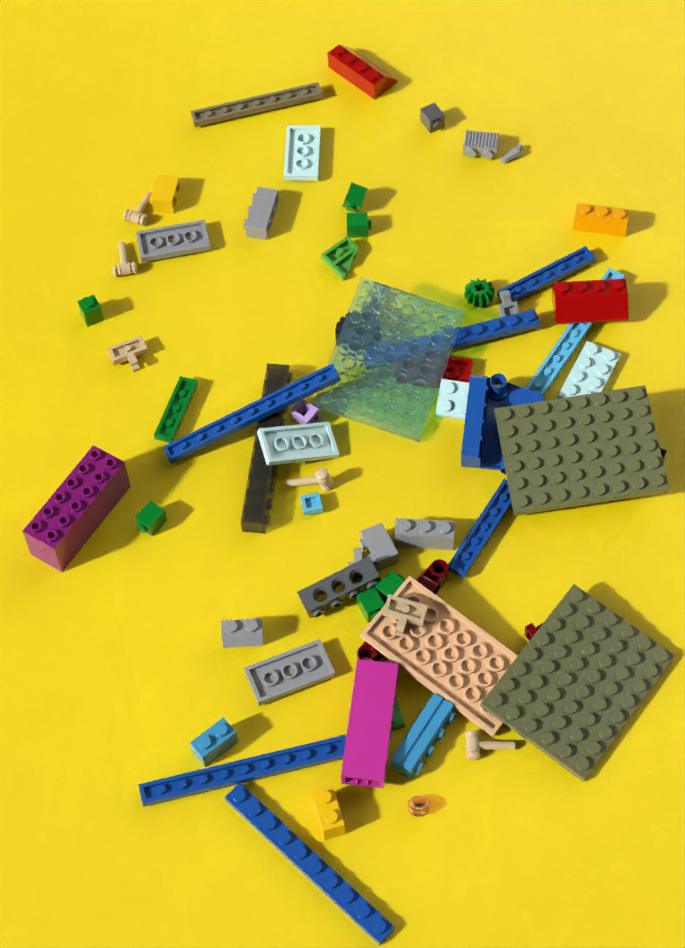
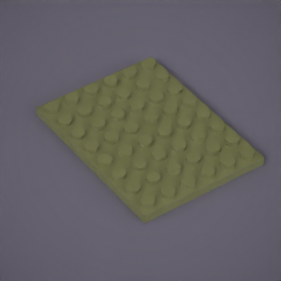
M645 385L494 409L514 516L669 492L667 476Z
M573 584L484 698L480 706L584 782L675 655Z

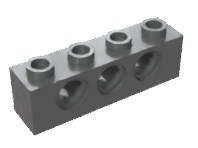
M367 556L297 593L309 618L313 616L316 618L323 615L325 610L331 607H339L343 601L349 598H357V594L375 587L381 580L370 557ZM356 577L363 578L360 583L353 582ZM338 586L345 587L342 592L335 591ZM320 595H327L324 601L317 600Z

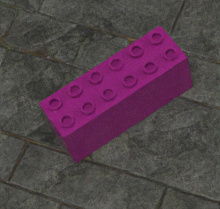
M93 445L22 531L31 555L63 572L131 487L125 462Z

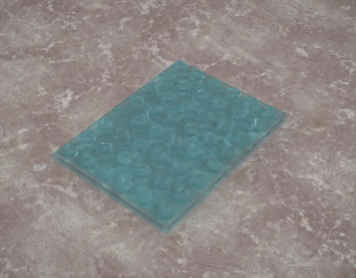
M361 277L328 364L333 363L341 381L319 391L313 405L318 409L420 442L466 311Z

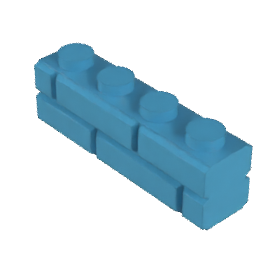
M433 694L390 759V767L409 779H412L415 774L419 775L424 767L422 762L426 757L430 758L435 750L433 745L437 740L441 741L446 732L444 728L447 724L451 725L456 717L455 705L448 700H444L441 696Z

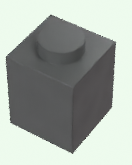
M436 103L420 108V121L429 133L440 130L445 126V115Z

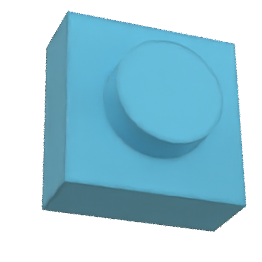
M319 492L300 496L304 516L323 512Z

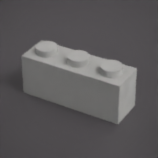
M258 187L256 193H253L252 206L248 208V219L244 221V230H246L247 237L268 239L279 202L278 189Z
M396 518L395 547L453 550L455 521Z

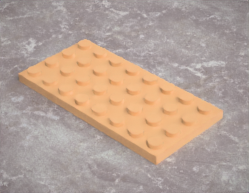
M408 576L393 595L428 606L422 627L406 622L402 637L395 635L394 632L398 620L382 615L384 605L362 631L360 638L392 662L398 663L401 669L433 693L453 703L458 712L493 737L503 722L482 708L480 704L513 663L517 655L411 576Z

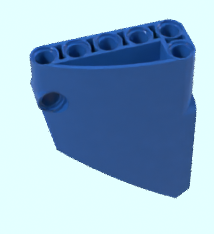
M494 374L491 378L488 376L470 375L461 450V467L500 470L501 473L506 475L494 409L545 401L541 393L508 383L503 374Z

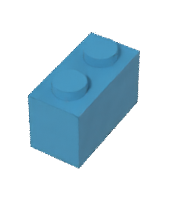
M223 717L191 741L190 745L192 753L206 767L238 743L236 731Z

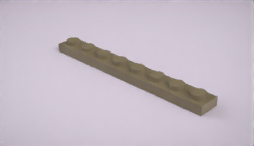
M316 82L190 112L194 126L199 127L323 98V93L319 83Z

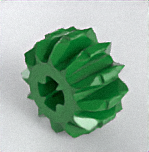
M479 278L476 281L471 279L469 284H466L464 291L467 303L472 304L473 308L476 305L480 306V308L483 305L488 306L493 301L495 294L492 283L487 282L486 279L479 280Z

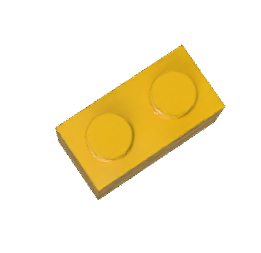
M158 175V179L154 181L153 185L154 193L150 195V204L153 206V212L174 214L181 189L179 176Z
M333 786L312 791L313 802L324 840L345 835V825Z

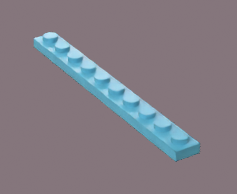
M608 268L601 280L624 279L625 275ZM594 323L569 324L525 389L541 393L544 396Z

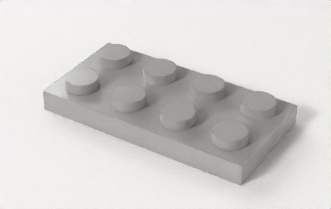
M205 220L136 232L141 262L211 250Z
M320 639L244 668L259 706L336 676Z

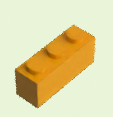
M577 203L573 230L625 237L630 210Z

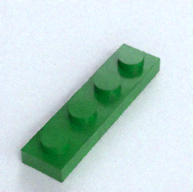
M180 376L154 433L156 440L168 443L174 441L197 389L198 380Z

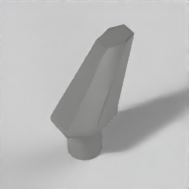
M517 144L515 148L510 149L500 159V163H506L522 155L521 150L523 146Z

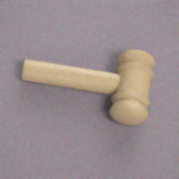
M147 192L136 211L125 210L123 219L144 226L147 223L148 217L146 214H143V211L149 203L152 193Z
M119 242L121 264L113 265L114 276L136 274V263H128L125 242Z
M325 468L318 469L315 477L286 480L287 487L319 484L324 491L331 490L334 485L328 470Z
M470 730L465 733V752L467 753L466 758L469 760L479 759L481 757L480 749L515 750V741H479L478 731Z

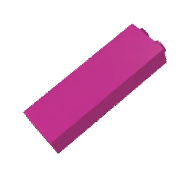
M369 658L357 659L341 771L342 784L384 788L399 673L398 663L392 661L379 662Z

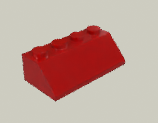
M339 44L328 52V67L374 100L397 83V79L350 47Z
M626 278L553 282L551 297L555 325L628 321L629 310Z

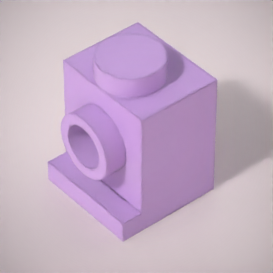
M304 399L296 403L290 411L293 419L300 424L319 423L323 418L320 410Z

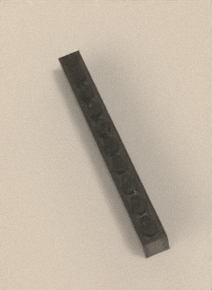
M267 363L262 398L292 383L293 373H290L289 365ZM288 407L257 422L241 517L242 532L265 534L266 526H270L271 516L268 513L273 508L271 494H275L276 482L273 481L274 477L278 476V466H267L257 431L259 428L286 426L284 414L288 413Z

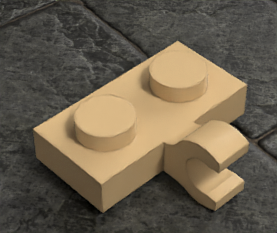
M142 336L107 348L114 365L129 361L133 372L140 369L136 357L148 353V348Z
M388 594L382 615L398 620L394 634L402 637L406 622L422 627L428 606Z

